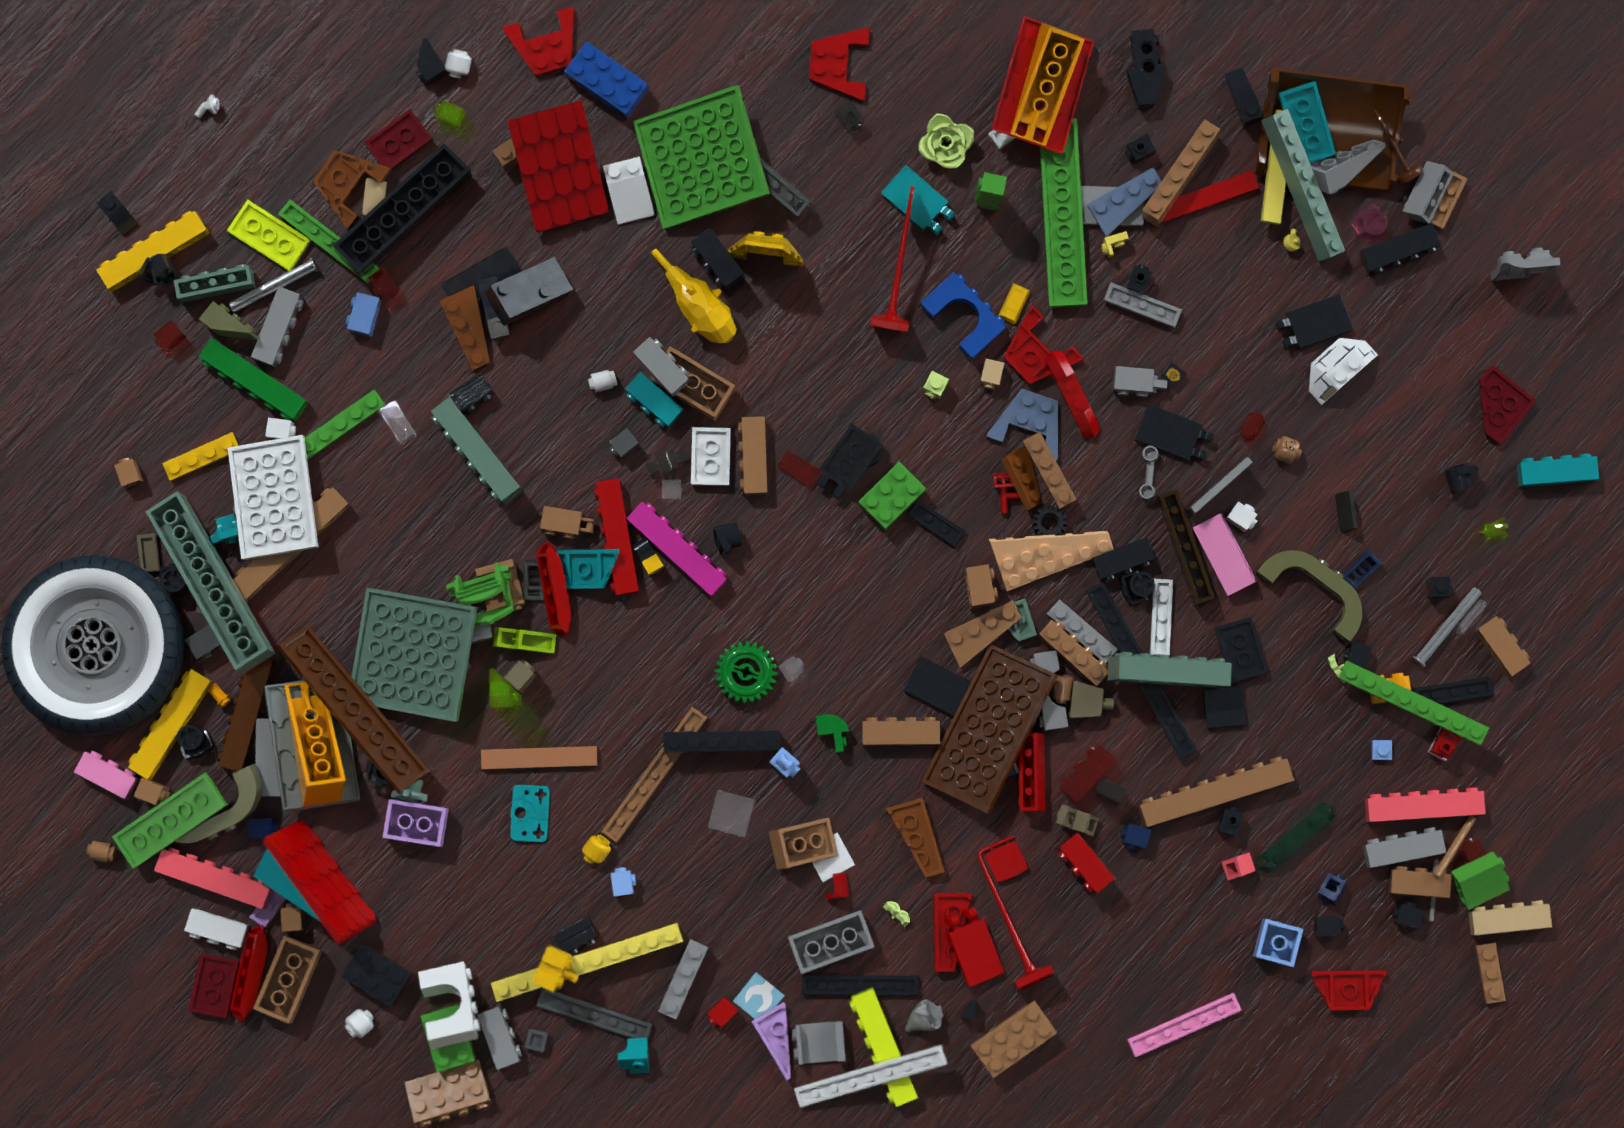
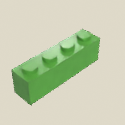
M984 172L983 178L979 177L974 201H978L977 207L999 212L1007 177Z

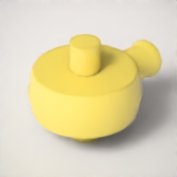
M1291 229V233L1284 238V246L1290 252L1300 248V239L1296 235V229Z

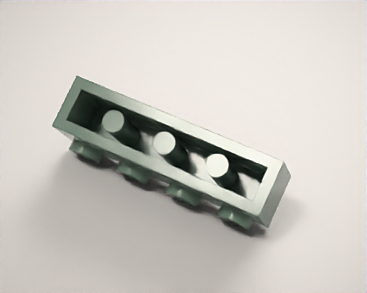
M241 264L231 269L221 268L216 270L217 272H201L197 276L179 277V279L173 280L177 299L183 303L256 288L253 270L249 265Z

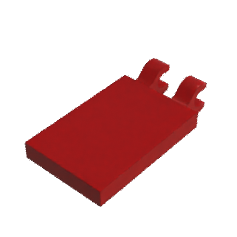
M975 908L965 910L969 923L964 926L960 925L958 915H952L947 918L952 929L947 934L967 987H972L1004 973L984 918L978 919Z

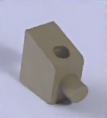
M1073 681L1069 719L1100 717L1102 709L1113 710L1114 699L1104 698V689Z

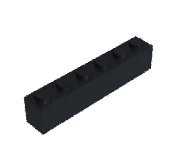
M780 731L663 732V752L780 750Z

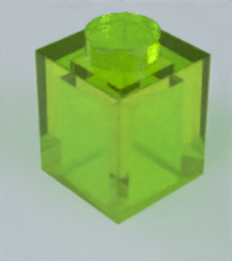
M442 100L441 104L438 103L434 114H436L435 117L438 122L458 130L465 115V110L455 104Z

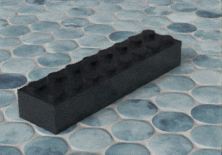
M444 143L333 245L335 252L362 278L472 176L471 169Z

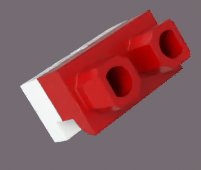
M1440 727L1428 753L1446 761L1447 759L1450 760L1461 737Z

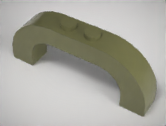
M1290 550L1273 555L1258 568L1255 574L1270 585L1283 570L1294 568L1303 571L1336 596L1341 603L1342 616L1332 632L1346 643L1350 642L1355 636L1362 620L1360 598L1355 589L1343 579L1344 576L1337 570L1333 572L1328 568L1329 564L1322 559L1318 560L1302 551Z
M256 764L232 774L239 789V797L231 809L202 822L175 842L193 843L204 838L212 840L219 836L218 832L222 830L229 832L236 828L235 824L248 818L257 808L262 794V781Z

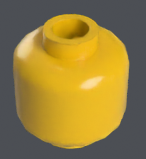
M602 835L591 836L582 848V852L585 855L584 859L590 864L602 863L611 851L610 842Z

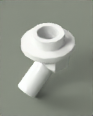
M210 95L207 101L203 102L195 112L197 117L201 118L207 109L211 113L216 114L219 109L218 98Z

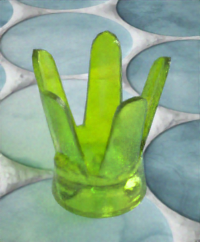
M1505 517L1492 523L1483 524V530L1479 531V533L1484 532L1486 538L1509 536L1506 531H1501L1508 528V525L1504 524Z

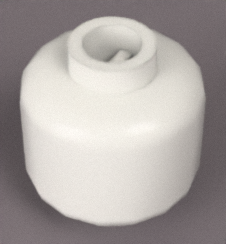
M454 49L453 52H449L447 55L445 69L450 72V76L461 78V75L469 73L471 57L468 56V52Z
M357 1009L345 1019L346 1025L344 1027L353 1038H362L373 1029L372 1020L374 1017L368 1010Z

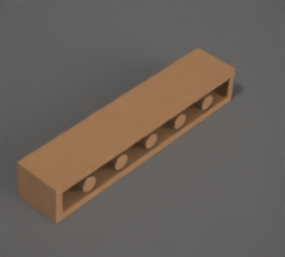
M1204 119L1142 209L1143 219L1156 227L1160 225L1219 139L1220 128Z

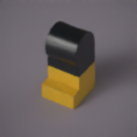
M646 537L633 544L649 576L664 568V565Z

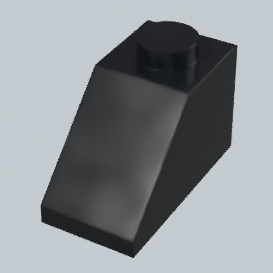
M423 39L417 61L419 71L416 73L422 82L426 81L430 85L448 73L428 39Z
M112 191L96 202L124 236L139 225Z

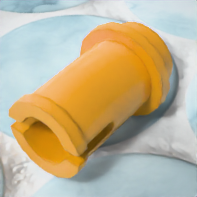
M217 683L212 684L207 689L218 702V706L223 708L231 702L230 695H226Z

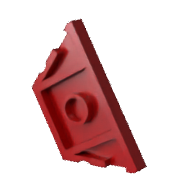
M1386 970L1310 971V974L1329 1010H1370L1373 999L1377 995L1380 984L1386 975Z

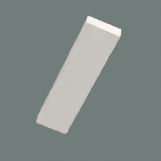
M1154 579L1150 654L1151 656L1170 655L1173 580Z

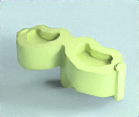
M1335 654L1328 657V661L1338 678L1344 664L1338 667L1334 657Z
M888 901L883 906V908L893 914L892 918L895 919L897 917L904 927L909 924L910 918L908 913L900 910L896 902Z

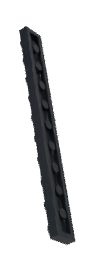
M1101 582L1088 589L1086 593L1119 652H1131L1132 656L1143 653L1105 584ZM1137 683L1178 758L1182 759L1195 752L1197 749L1161 684Z

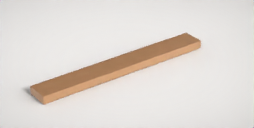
M691 707L674 732H698L707 720V717ZM662 747L601 832L617 843L683 752H663Z

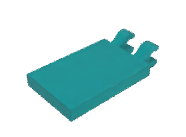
M905 165L885 187L881 195L906 216L910 188L914 185L910 220L921 230L924 231L928 227L935 235H938L942 231V227L933 220L940 213L950 222L955 213L946 207L948 201Z

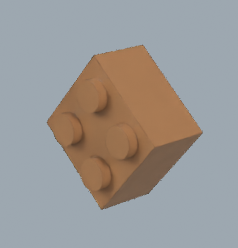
M989 564L966 568L964 574L970 609L993 606L998 599L997 589L992 586V582L995 580L993 568L990 569Z

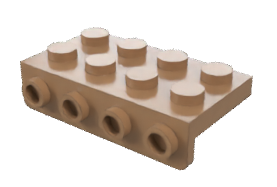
M480 1060L404 1082L414 1123L418 1127L421 1126V1128L429 1127L436 1121H449L451 1117L456 1115H468L469 1111L485 1110L492 1104Z

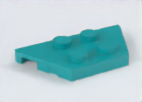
M620 549L557 550L563 564L566 588H605Z

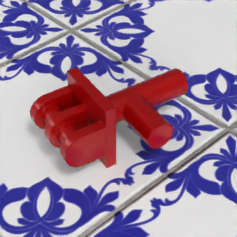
M993 472V486L1000 487L1001 513H1008V499H1019L1020 497L1017 491H1007V487L1014 486L1009 474H1004V472L996 474V472Z

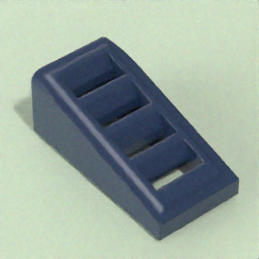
M1368 549L1343 574V579L1356 589L1382 565V561ZM1367 557L1375 563L1373 566L1366 560ZM1363 562L1369 568V570L1366 571L1360 565V563ZM1356 567L1364 574L1362 577L1354 570ZM1350 573L1358 579L1356 583L1348 576Z

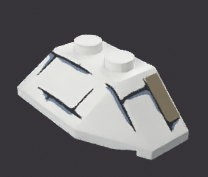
M1339 338L1311 363L1310 394L1320 405L1324 404L1378 354L1366 341Z

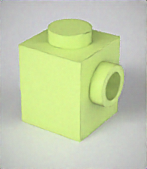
M931 371L923 387L925 395L932 399H940L949 379Z

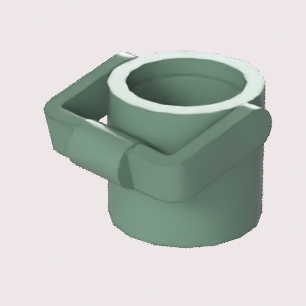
M422 780L417 781L400 794L396 790L391 793L392 798L417 804L427 802L428 795L421 793Z

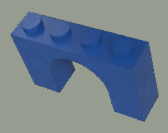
M953 272L920 302V307L932 320L948 305L955 302L967 303L975 309L978 315V325L959 344L961 351L972 361L1005 331V322L999 315L995 316L991 312L992 308L987 302L983 303L978 298L979 294L974 288L970 289L965 284L966 280L962 275H956Z

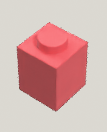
M1250 853L1221 862L1227 880L1256 871Z

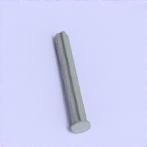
M309 258L310 261L229 303L231 310L237 312L277 291L278 287L283 288L315 270L318 272L316 264L312 258Z
M1475 587L1472 588L1419 654L1412 657L1417 664L1422 667L1426 666L1425 662L1481 596L1480 590Z

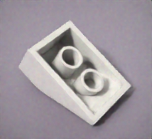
M640 157L603 166L618 225L655 216Z

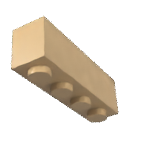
M1543 900L1531 901V905L1524 906V902L1512 903V907L1505 908L1504 904L1493 905V909L1486 910L1485 906L1474 907V911L1468 912L1471 935L1552 927L1549 904H1543Z

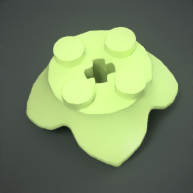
M935 114L928 123L927 134L919 142V152L926 159L937 162L942 167L957 168L964 162L965 152L973 143L974 130L965 124H954L951 118L946 115ZM943 140L951 142V144H949V147L941 145L943 144Z

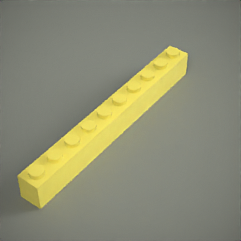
M675 923L573 956L571 959L574 961L568 972L581 975L683 942L679 925ZM538 968L491 983L496 1002L541 988V986L532 983Z

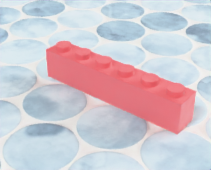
M1477 787L1466 788V792H1459L1458 789H1447V793L1439 794V790L1427 791L1428 795H1420V791L1408 792V796H1401V793H1389V797H1382L1381 794H1371L1370 798L1365 799L1366 822L1486 814L1484 791H1478Z
M171 847L168 850H161L154 871L255 907L267 909L273 889L260 880L258 882L251 880L252 876L243 872L240 875L234 874V869L223 866L222 869L215 867L216 863L205 860L204 863L197 861V856L188 853L186 856L180 855V850Z

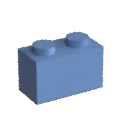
M357 292L356 297L353 296L350 306L353 309L351 315L347 316L345 323L349 332L372 337L382 302L380 298Z

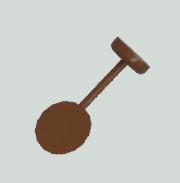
M1376 109L1373 110L1388 136V142L1404 168L1398 174L1399 183H1406L1422 173V167L1418 164L1408 167Z

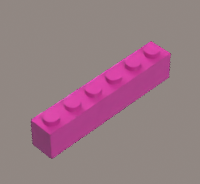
M641 502L626 518L627 521L710 597H713L727 582L725 578L727 574L719 567L715 569L711 565L713 561L705 554L701 556L697 552L698 547L691 541L687 543L682 539L684 535L677 528L675 530L668 526L670 522L664 516L658 517L654 513L656 509L651 504L647 503L645 505Z

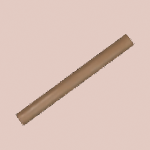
M1469 815L1435 870L1434 878L1440 879L1476 821L1474 816Z

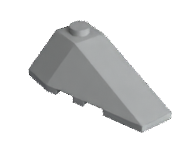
M1373 139L1353 146L1351 148L1352 151H1338L1334 157L1310 163L1321 191L1327 194H1334L1338 189L1346 186L1386 147V144Z

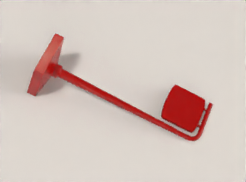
M914 185L910 188L889 308L886 310V314L872 315L870 326L908 332L910 321L897 316L896 306Z
M1012 835L981 849L978 853V860L1025 967V974L1015 981V987L1019 992L1052 977L1054 972L1051 965L1035 968V965L1031 964L982 860V854L991 849V852L985 857L997 882L1010 879L1027 870L1028 865L1018 843L1008 842L1014 839ZM1005 842L1007 843L1006 845H1003V846H1001V847H999V848H997V849H994V850L992 849V848H994V847H996V846H999V845H1001V844H1003V843H1005Z

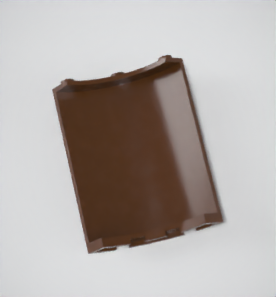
M1272 67L1267 86L1269 90L1267 98L1265 97L1262 112L1263 118L1261 120L1274 115L1275 110L1283 111L1278 95L1279 92L1316 81L1335 152L1352 151L1351 148L1353 146L1373 139L1386 144V147L1344 187L1391 193L1392 187L1397 184L1398 174H1395L1396 154L1388 142V136L1373 110L1376 109L1398 148V144L1401 145L1403 134L1400 133L1405 108L1406 105L1410 104L1411 94L1408 93V85ZM1261 121L1258 140L1260 145L1256 157L1255 175L1266 176L1270 141Z

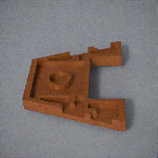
M334 150L313 182L331 205L335 214L343 222L345 228L350 229L359 215L344 205L346 199L365 173H368L382 183L392 169Z

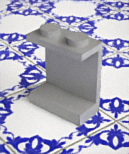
M842 1021L797 1024L796 1029H792L793 1041H797V1049H794V1060H798L799 1065L803 1063L845 1061Z

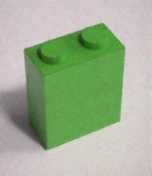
M1490 852L1451 871L1459 898L1468 910L1510 890L1508 885L1510 879L1503 869L1506 867L1505 863L1494 852Z

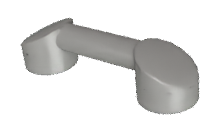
M1147 446L1143 450V457L1147 461L1145 484L1139 489V493L1142 498L1147 500L1153 498L1156 493L1152 485L1154 462L1157 461L1159 452L1154 446Z

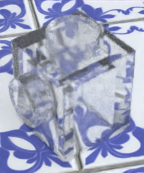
M792 656L778 666L779 671L789 684L805 673L803 670L805 665L799 657L796 659Z

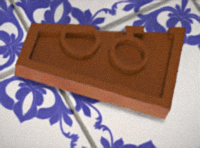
M1023 444L1001 460L1025 509L1029 510L1042 500L1030 453L1025 444Z

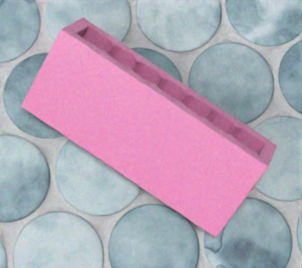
M1222 513L1193 527L1228 596L1257 582Z

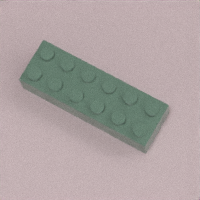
M449 397L431 411L434 415L432 420L440 430L444 427L446 431L443 434L451 444H457L455 449L463 459L466 457L469 459L467 464L475 474L478 472L481 474L478 478L487 489L489 487L492 488L493 491L490 493L499 504L503 502L504 505H507L523 492Z
M1131 652L1115 653L1114 657L1108 658L1107 681L1222 688L1231 686L1232 663H1226L1225 659L1218 658L1207 660L1204 657H1195L1188 660V656L1170 657V655H1158L1151 657V654L1147 653L1132 656Z

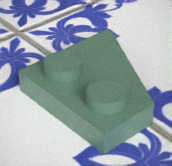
M1026 599L1016 601L1015 604L1022 618L1008 630L1018 641L1037 636Z

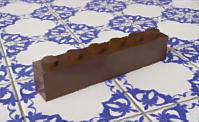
M266 659L247 671L244 676H241L239 681L240 693L235 696L233 706H236L234 714L231 713L228 720L230 728L224 734L223 743L225 745L223 751L220 750L217 759L219 766L236 771L246 768L256 733V719H260L265 702L264 687L270 684L276 661Z

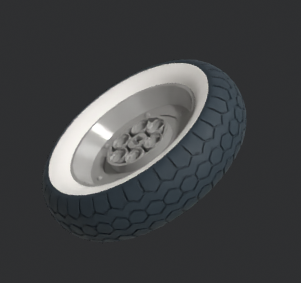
M86 555L63 560L46 568L29 581L18 594L7 614L1 643L5 674L21 704L46 725L59 731L79 736H104L118 733L139 724L152 715L167 699L176 684L183 663L185 647L184 630L179 612L165 588L151 574L139 566L122 559L102 555ZM97 621L99 629L92 631L91 625ZM80 630L82 635L79 639L75 640L74 632ZM113 632L115 639L112 642H108L107 635ZM94 641V643L97 644V647L90 648V643L93 644ZM74 649H78L80 652L76 659L72 658V651ZM111 651L113 654V658L111 661L107 662L105 660V654ZM90 660L95 661V667L92 670H89L87 667Z

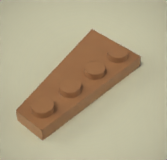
M1014 600L944 633L960 668L1022 618Z

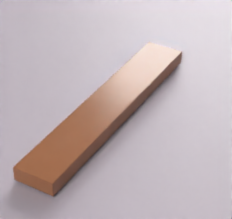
M597 746L481 750V769L598 766Z

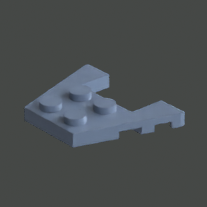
M1021 389L987 433L986 438L1002 443L1009 424L1033 433L1040 431L1041 435L1046 437L1045 442L1057 461L1058 400Z

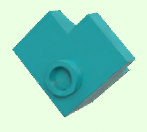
M235 514L215 519L217 530L215 534L210 536L212 544L216 546L227 542L230 545L239 542Z
M647 1038L627 1039V1048L623 1052L618 1053L619 1070L629 1069L630 1074L649 1073Z

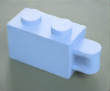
M783 747L770 761V764L786 778L789 776L793 778L800 770L798 767L800 762Z

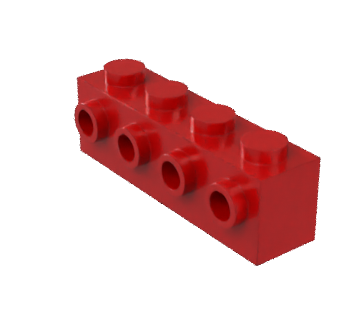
M1029 733L1018 758V786L1020 795L1018 804L1020 811H1045L1044 734Z

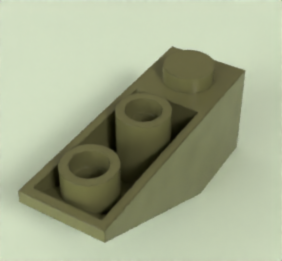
M213 301L199 318L200 321L219 336L252 340L259 339L254 334L256 330L248 323L244 326L241 323L243 320L235 313L230 315V309L222 303L217 305Z

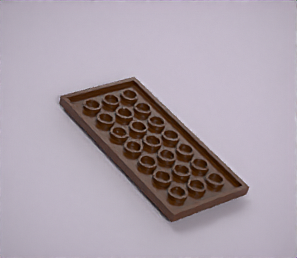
M990 644L921 782L989 814L1058 675Z

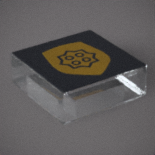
M1171 362L1159 378L1167 380V384L1175 389L1187 373Z

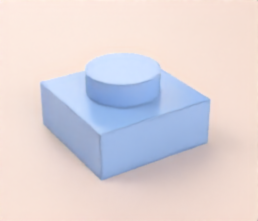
M1372 740L1371 760H1392V740Z

